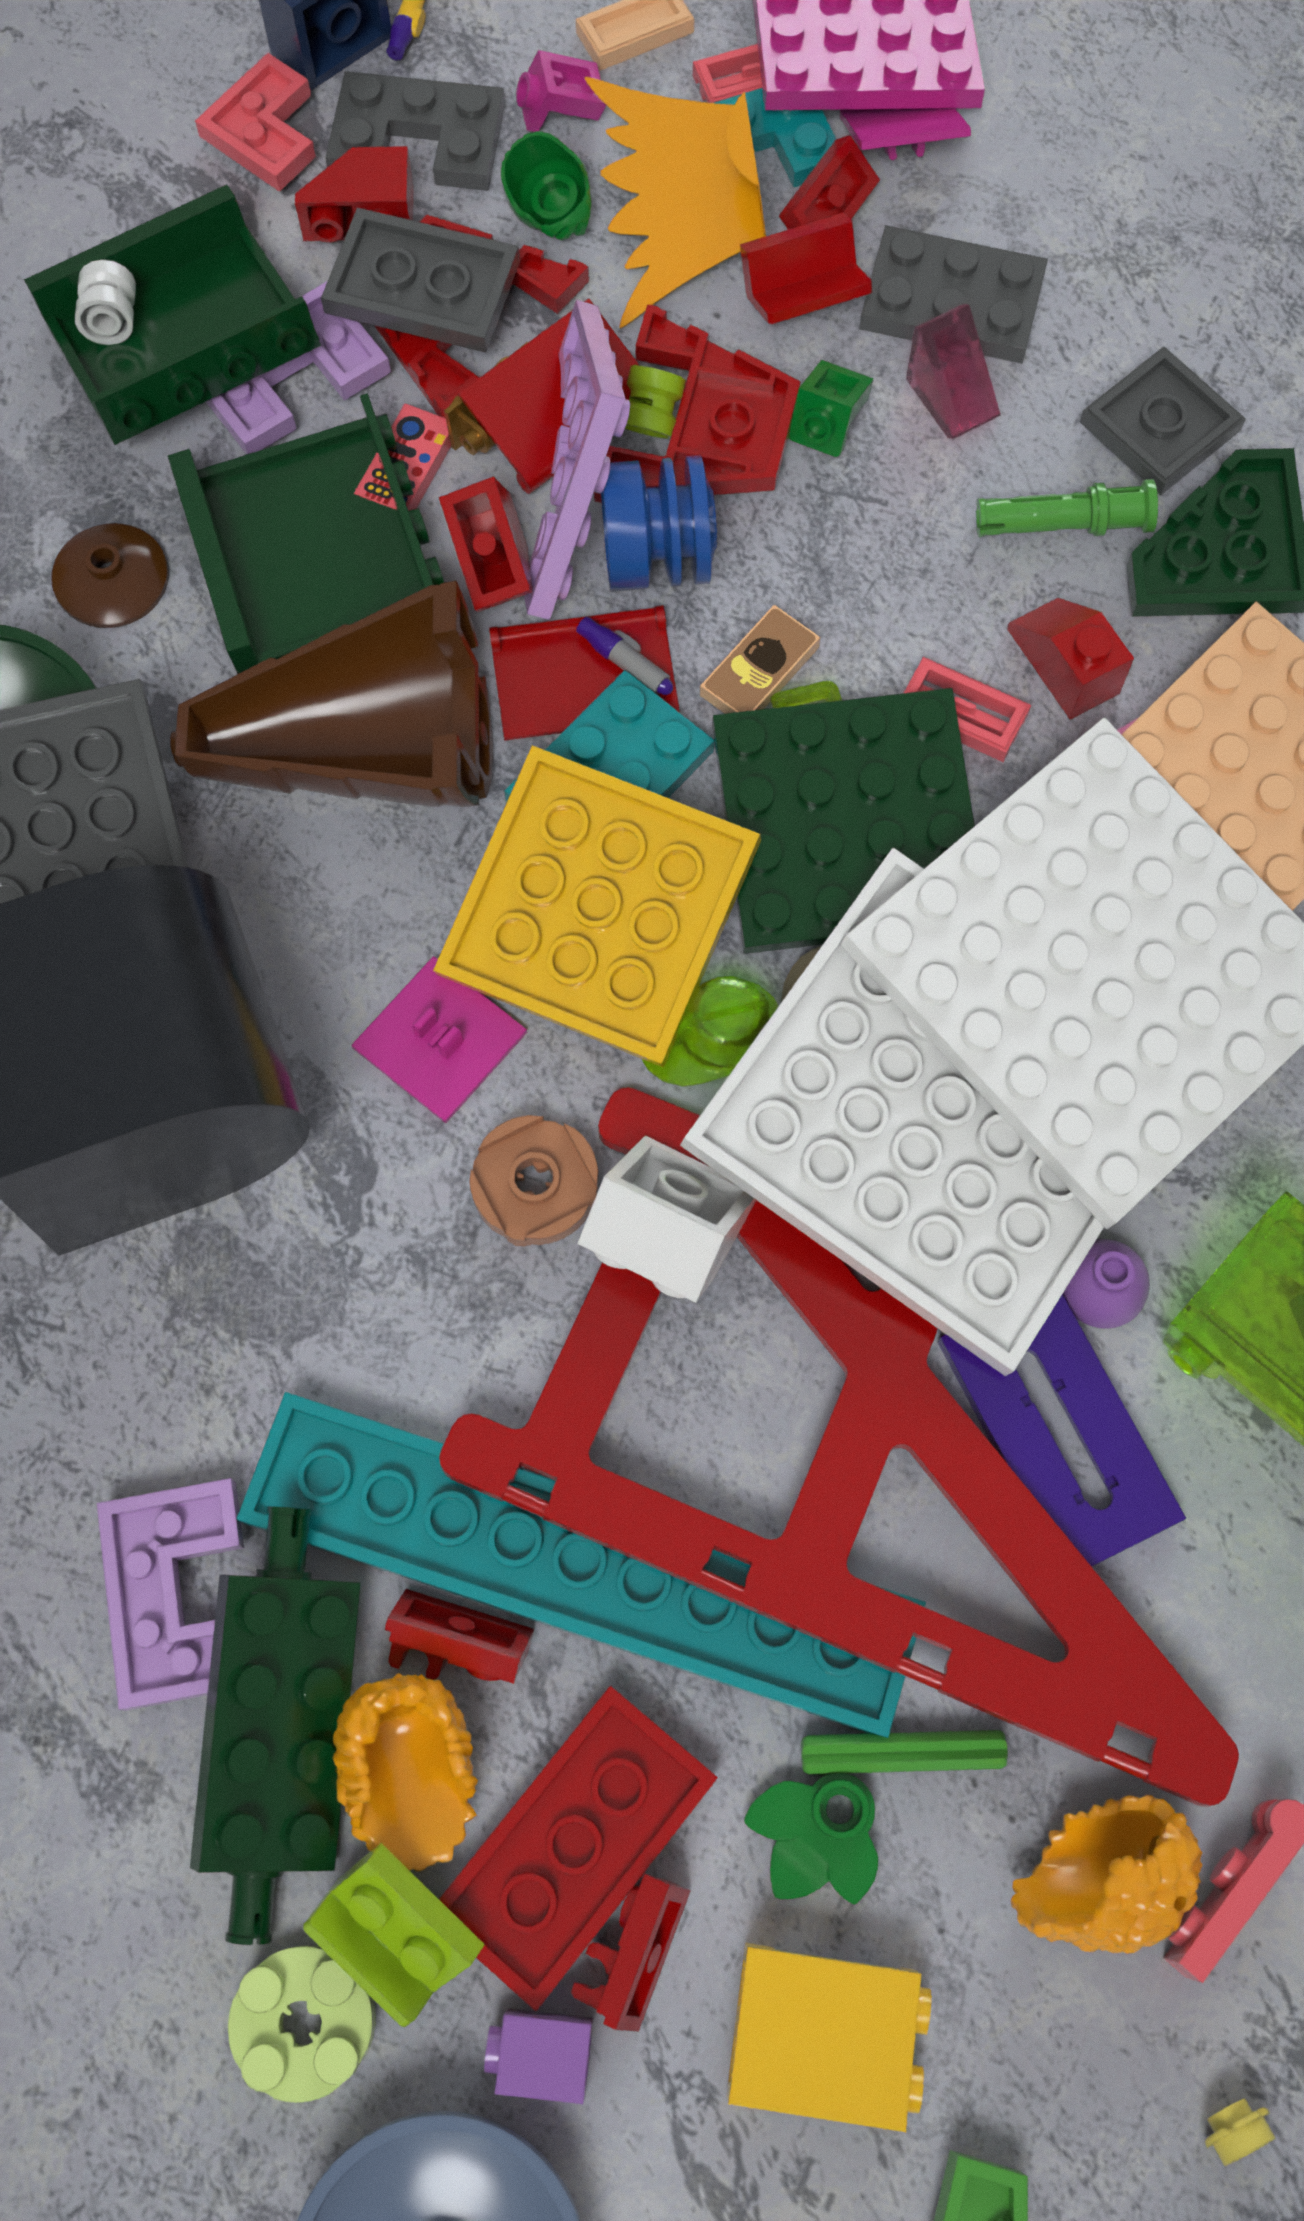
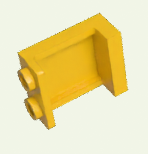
M745 1943L726 2093L728 2104L906 2132L908 2112L919 2114L923 2097L924 2068L923 2066L913 2065L916 2034L927 2035L932 1996L931 1989L920 1987L922 1974L910 1968L900 1967L898 1969L775 1950L770 1946Z

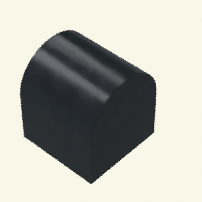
M141 865L123 867L76 878L0 904V1200L58 1256L234 1193L275 1171L299 1151L309 1135V1122L231 896L226 886L219 879L203 871L182 866Z

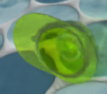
M716 976L703 982L692 994L665 1067L663 1068L646 1060H641L647 1070L661 1081L681 1087L700 1085L729 1076L779 1005L769 992L756 983L735 976Z

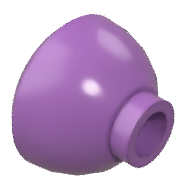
M1096 1239L1064 1290L1063 1296L1074 1316L1079 1321L1096 1328L1110 1329L1120 1327L1132 1321L1141 1312L1147 1301L1150 1290L1148 1270L1141 1257L1126 1244L1112 1239Z

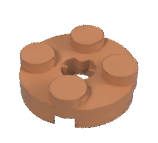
M520 1116L497 1126L482 1141L478 1148L479 1154L474 1160L473 1171L471 1169L470 1190L479 1215L487 1226L494 1232L504 1236L508 1242L515 1246L525 1247L531 1244H550L571 1235L585 1222L597 1195L599 1181L597 1161L587 1140L575 1128L565 1123L562 1126L555 1121H545L543 1116ZM529 1166H533L538 1173L549 1170L553 1175L552 1183H545L547 1190L541 1194L535 1195L531 1190L522 1192L516 1185L517 1181H524V1175L520 1172Z

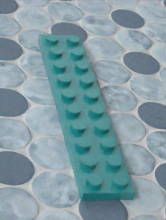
M288 1392L284 1393L236 1520L267 1531L269 1514L267 1513V1506L312 1509L307 1543L309 1546L866 1733H872L885 1738L889 1737L906 1676L879 1667L547 1522L542 1517L513 1504L499 1501L451 1480L444 1474L440 1465L439 1456L443 1443ZM519 1469L514 1482L510 1485L549 1502L551 1491L556 1481ZM713 1549L708 1564L703 1569L745 1587V1580L751 1565ZM882 1588L923 1607L926 1605L925 1601ZM911 1637L908 1648L902 1656L911 1659L916 1637Z

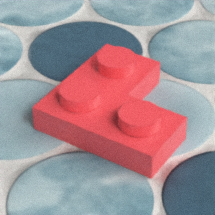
M267 53L195 120L199 137L280 192L316 158L313 141L284 122L311 97L308 79L270 53Z

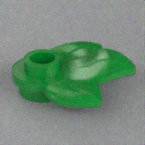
M846 1773L828 1774L817 1780L812 1786L795 1781H782L768 1788L749 1807L744 1818V1824L754 1832L776 1841L772 1848L770 1861V1881L772 1892L776 1898L784 1900L805 1897L819 1890L829 1881L834 1890L843 1899L855 1905L869 1891L876 1878L878 1855L868 1834L875 1817V1804L868 1787L858 1778ZM835 1795L845 1796L852 1805L851 1817L842 1824L832 1822L826 1813V1805L829 1799Z

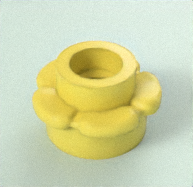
M1244 2098L1215 2113L1207 2119L1214 2133L1206 2138V2147L1213 2146L1224 2167L1262 2148L1276 2139L1264 2118L1270 2114L1269 2110L1266 2107H1262L1257 2111H1252Z

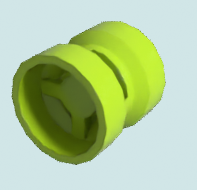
M631 366L627 385L631 390L629 397L630 411L625 429L651 437L670 439L676 423V419L673 416L674 406L677 401L682 399L686 379L652 367Z

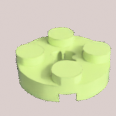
M295 1946L270 1955L243 1977L229 2012V2044L234 2061L241 2069L242 2078L255 2091L264 2092L272 2098L284 2102H308L331 2094L356 2072L372 2045L376 2025L374 2000L320 1946ZM306 2001L309 2014H320L322 2021L320 2033L318 2034L315 2031L309 2033L313 2040L312 2043L298 2044L296 2043L294 2033L285 2032L284 2014L288 2016L293 2014V2010L290 2007L293 2002Z

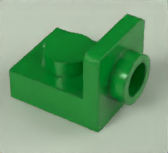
M821 359L799 387L788 438L798 444L833 457H838L844 450L851 422L869 399L874 378Z

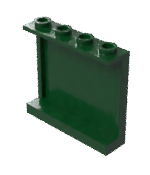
M227 184L24 279L46 326L114 445L321 346L306 301L302 296L296 299L293 297L247 228L236 197ZM92 261H114L126 267L132 273L136 282L135 303L132 307L134 310L132 333L128 339L119 344L105 345L95 343L80 333L75 324L76 301L79 298V273L85 265Z
M368 393L360 395L365 418L215 465L198 469L190 449L167 455L226 650L237 674L270 657L279 659L344 624L351 625L430 585L444 583L436 556L424 559L420 545L430 543L420 509L416 508L410 511L407 509L404 497L413 495V491L403 460L392 463L388 454V450L397 448L386 413L375 416ZM376 453H378L397 510L354 494Z

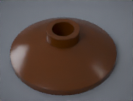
M120 523L93 526L72 537L59 551L51 574L53 592L63 610L75 620L97 628L121 627L143 618L162 599L169 578L167 560L157 541L137 527ZM113 562L110 566L106 568H99L101 565L105 563Z

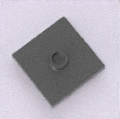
M1164 346L1083 410L1080 423L1143 480L1154 479L1157 493L1161 496L1238 434L1246 418Z

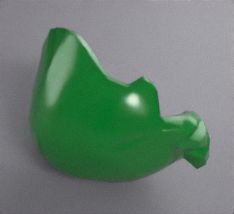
M539 131L525 134L506 152L501 164V180L505 198L510 209L523 224L539 230L551 238L556 237L558 240H564L569 238L572 233L576 236L584 235L588 226L592 203L589 176L585 164L554 135Z

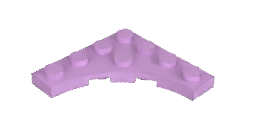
M577 299L559 351L561 397L565 398L562 422L567 426L561 425L557 432L551 471L554 476L550 491V503L555 505L556 509L555 513L546 512L542 515L530 560L533 592L524 595L527 614L549 620L556 600H565L568 595L573 575V567L569 565L575 546L582 548L587 540L591 525V513L587 510L593 492L602 493L606 485L610 470V458L606 454L612 437L622 436L630 411V401L625 399L622 389L623 378L621 375H618L615 365L616 355L615 352L611 351L608 341L609 331L604 328L599 307Z

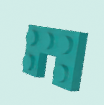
M763 88L745 93L754 153L774 147L793 188L801 186L836 140L823 111L765 110ZM742 94L714 103L735 105L737 99Z

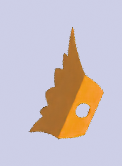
M584 78L593 92L614 113L629 123L628 125L606 129V134L617 143L636 150L635 153L609 164L600 171L601 176L609 183L631 193L639 194L614 216L608 226V230L616 234L649 237L633 251L625 264V269L649 266V268L641 277L626 305L620 321V329L645 312L647 304H655L690 279L741 252L740 244L766 236L745 91L737 99L735 105L664 97L624 88L599 79Z

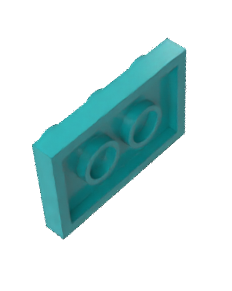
M624 670L545 750L669 798L714 752V739ZM517 778L504 790L506 802Z

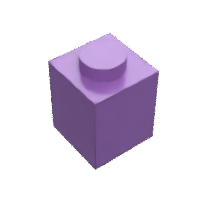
M509 2008L504 2014L502 2027L490 2025L487 2038L484 2073L497 2074L495 2094L583 2104L586 2096L593 2018Z

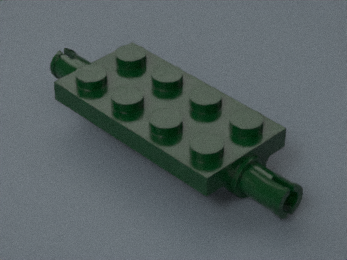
M267 1506V1513L269 1514L263 1569H256L255 1576L219 1575L190 1869L198 1873L226 1872L233 1876L228 1931L225 1934V1941L233 1944L253 1945V1939H257V1944L259 1945L272 1942L271 1925L276 1877L283 1876L284 1872L335 1871L341 1804L337 1800L336 1781L338 1776L336 1765L333 1762V1755L336 1752L333 1735L337 1730L338 1716L343 1712V1705L351 1695L360 1582L311 1579L312 1572H305L310 1516H312V1509Z

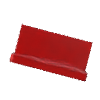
M845 212L740 244L746 297L768 324H775L872 293L871 279L856 264L853 221Z

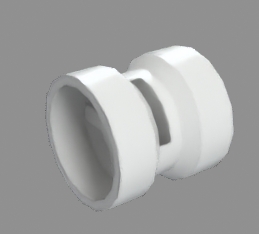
M97 260L85 265L79 273V298L76 301L75 324L80 333L95 343L105 345L119 344L128 339L132 333L134 316L132 307L135 303L136 282L132 273L126 267L114 261Z

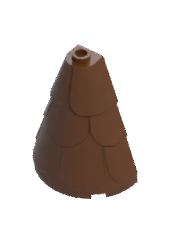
M457 581L430 585L351 625L344 624L279 659L270 657L179 704L176 731H173L170 736L171 752L176 764L179 767H184L192 777L287 794L293 793L296 789L351 799L364 797L429 807H440L443 805L470 807L480 805L479 799L487 797L492 778V721L485 676H478V662L471 650L478 647V641L466 602Z

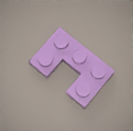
M327 282L302 296L306 301L321 344L320 347L206 401L246 454L260 451L297 429L293 414L271 387L312 362L315 363L343 400L348 399L391 373L388 357L359 321L324 313L321 296Z
M231 1478L97 1503L119 1710L128 1711L206 1696L208 1693L215 1620L185 1625L178 1561L244 1549L241 1522L236 1520L240 1511L236 1482Z

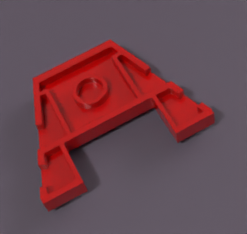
M428 214L419 221L420 223L493 240L492 234ZM524 245L519 250L520 263L512 285L517 286L558 314L589 282V268L584 263L569 259L567 265L544 258V250ZM375 326L438 416L445 418L444 410L451 405L458 393L480 378L445 354V351L452 344Z
M647 304L635 345V359L687 370L689 374L666 455L659 456L609 446L606 456L610 458V463L638 460L643 471L646 487L649 488L658 487L662 458H671L676 485H685L686 456L701 455L705 475L714 495L774 491L790 433L792 415L801 381L739 349L733 354L708 341L709 333L692 324L685 329L668 320L667 311L655 305ZM594 492L595 502L602 503L601 493Z

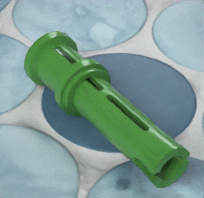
M1154 479L1142 480L1140 486L1106 488L1104 483H1093L1092 486L1087 487L1086 492L1017 496L1013 498H977L976 529L978 537L1004 533H1030L1064 529H1086L1088 534L1093 533L1094 536H1104L1107 529L1141 527L1143 533H1151L1156 529L1158 518V495Z

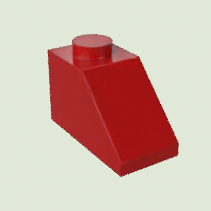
M493 476L439 497L475 611L481 612L532 593L528 546L510 492Z
M1056 598L1009 622L1007 626L1008 632L1070 720L1120 694L1134 657L1101 611Z

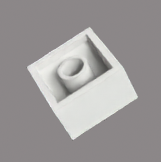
M644 1136L604 1176L577 1244L593 1251L595 1256L608 1266L618 1269L627 1268L653 1281L654 1286L668 1296L687 1298L696 1303L716 1277L756 1199L711 1167Z

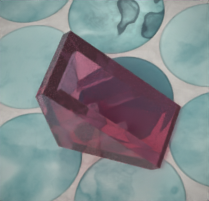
M962 304L915 327L906 380L946 437L954 439L1001 416L970 305Z

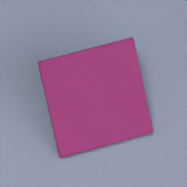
M955 108L840 110V119L861 150L884 147L885 153L890 160L897 158L896 146L912 144L911 148L918 157H922L925 151V142L971 136V127Z
M433 956L354 1041L351 1047L446 1124L528 1032L525 1027L480 992L438 976L433 971L438 959Z

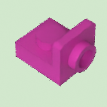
M538 50L528 71L521 74L516 90L517 104L519 107H522L526 129L533 132L539 131L549 111L598 121L606 104L593 92L584 79L585 77L601 80L597 63Z

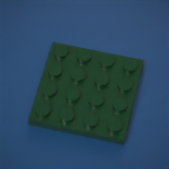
M953 688L713 715L712 728L725 820L759 833L761 836V843L736 899L744 954L823 945L892 848H895L925 869L975 826Z

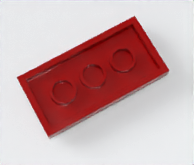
M610 1685L439 1900L485 1944L476 1958L534 2011H537L718 1777Z

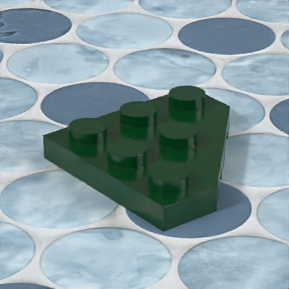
M1294 448L1236 449L1221 464L1219 471L1203 487L1199 486L1169 515L1167 522L1150 539L1146 538L1131 553L1127 563L1132 617L1244 614L1255 602H1258L1270 614L1304 613V519Z

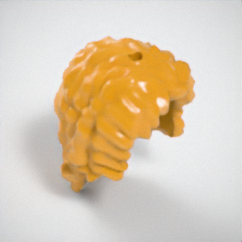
M397 1673L393 1678L362 1685L343 1705V1712L338 1716L337 1730L333 1735V1742L336 1746L333 1762L336 1765L338 1776L336 1781L337 1800L345 1806V1812L351 1818L352 1835L360 1841H365L368 1851H372L382 1843L409 1871L421 1872L427 1867L434 1866L437 1862H450L453 1858L454 1846L464 1841L466 1837L464 1824L477 1816L468 1800L476 1792L475 1786L478 1779L473 1776V1765L470 1761L473 1750L471 1744L472 1735L467 1731L464 1715L457 1708L451 1690H446L440 1680H427L422 1674L419 1676L416 1674L413 1676H403Z
M1148 1794L1141 1798L1131 1795H1125L1119 1800L1110 1798L1105 1801L1103 1806L1093 1804L1088 1813L1078 1811L1076 1815L1071 1813L1063 1815L1062 1830H1051L1048 1833L1050 1845L1043 1848L1041 1863L1034 1867L1032 1875L1013 1881L1012 1889L1016 1894L1012 1896L1010 1902L1011 1907L1017 1911L1016 1919L1022 1927L1027 1928L1029 1932L1035 1934L1036 1937L1046 1938L1050 1942L1063 1940L1072 1943L1084 1952H1095L1099 1949L1110 1953L1124 1952L1132 1954L1141 1949L1142 1946L1150 1947L1157 1944L1179 1929L1183 1914L1189 1911L1198 1900L1196 1890L1201 1882L1199 1873L1203 1865L1200 1861L1202 1851L1198 1847V1839L1191 1828L1187 1826L1185 1814L1181 1812L1175 1813L1173 1807L1164 1799H1158Z

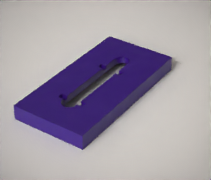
M1063 1294L1026 1352L1033 1354L1037 1359L1110 1494V1504L1106 1509H1095L1085 1501L1081 1494L1082 1490L1035 1403H1032L1029 1392L1017 1370L1015 1369L1014 1372L1004 1376L948 1335L940 1337L937 1343L990 1443L1091 1567L1187 1519Z

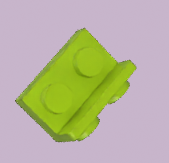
M382 1843L336 1880L303 1925L305 1933L401 2027H407L414 2022L432 1994L471 1966L485 1945Z

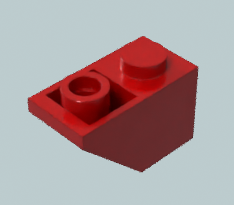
M408 146L352 147L295 193V207L303 241H344L357 207L413 221L414 185Z

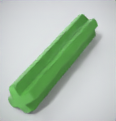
M1000 1730L889 1733L888 1738L872 1733L807 1735L801 1741V1764L803 1771L807 1774L1002 1769L1007 1766L1008 1760L1007 1740L1004 1732Z

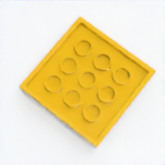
M532 745L433 971L438 976L664 1068L761 843V836L759 833Z

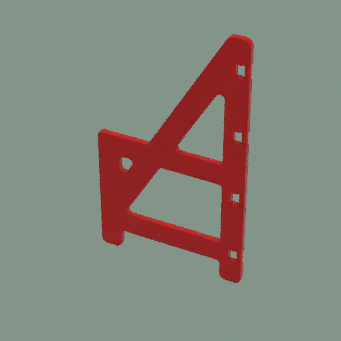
M620 1088L612 1094L598 1124L599 1139L605 1146L626 1155L644 1136H647L705 1164L680 1146L700 1115L634 1088ZM757 1200L737 1238L840 1365L846 1376L845 1383L786 1528L779 1538L770 1540L601 1468L590 1460V1450L662 1293L654 1286L653 1281L627 1268L618 1269L602 1262L531 1417L524 1427L512 1429L478 1414H465L455 1421L442 1446L439 1456L441 1469L453 1481L499 1501H506L536 1514L547 1522L879 1667L907 1676L938 1690L941 1694L1097 1762H1104L1142 1779L1147 1784L1202 1807L1217 1805L1225 1800L1229 1793L1238 1765L1239 1752L1237 1745L927 1365V1356L938 1328L883 1289L872 1292L863 1288L841 1259ZM898 1448L905 1449L913 1456L1058 1637L1065 1648V1657L1061 1662L1046 1660L856 1578L848 1571L847 1559L888 1455L892 1450ZM521 1466L556 1481L551 1491L549 1502L510 1485L514 1482ZM713 1549L751 1565L745 1580V1587L703 1569L707 1566ZM912 1636L950 1652L944 1666V1674L902 1656L908 1648ZM1116 1724L1153 1740L1148 1756L1149 1763L1107 1745L1113 1736Z

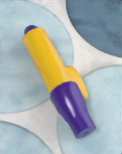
M402 0L390 29V41L386 49V53L391 59L401 60L413 37H419L425 23V11L422 9L425 0Z

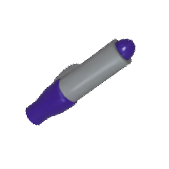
M588 616L581 620L576 632L584 637L595 651L606 660L612 661L622 670L629 672L657 695L659 693L668 695L673 691L670 676L640 653L641 647L634 639L619 630L614 632L609 628L599 625Z

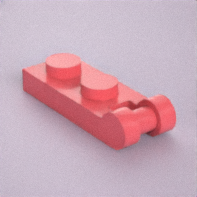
M1281 1799L1266 1800L1255 1807L1252 1813V1826L1255 1833L1242 1851L1237 1847H1233L1221 1858L1209 1878L1215 1885V1888L1200 1908L1194 1905L1183 1914L1179 1929L1167 1937L1173 1945L1163 1958L1184 1977L1201 1983L1205 1981L1303 1846L1304 1804L1297 1800Z

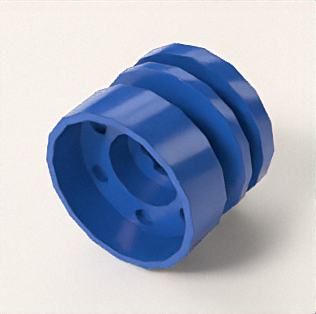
M701 455L686 456L685 485H676L671 458H662L658 487L649 488L646 487L643 471L638 460L610 463L608 479L601 493L610 592L648 589L651 579L652 561L664 560L671 586H681L682 558H690L695 585L710 584L712 561L717 548V524L714 494L705 475Z

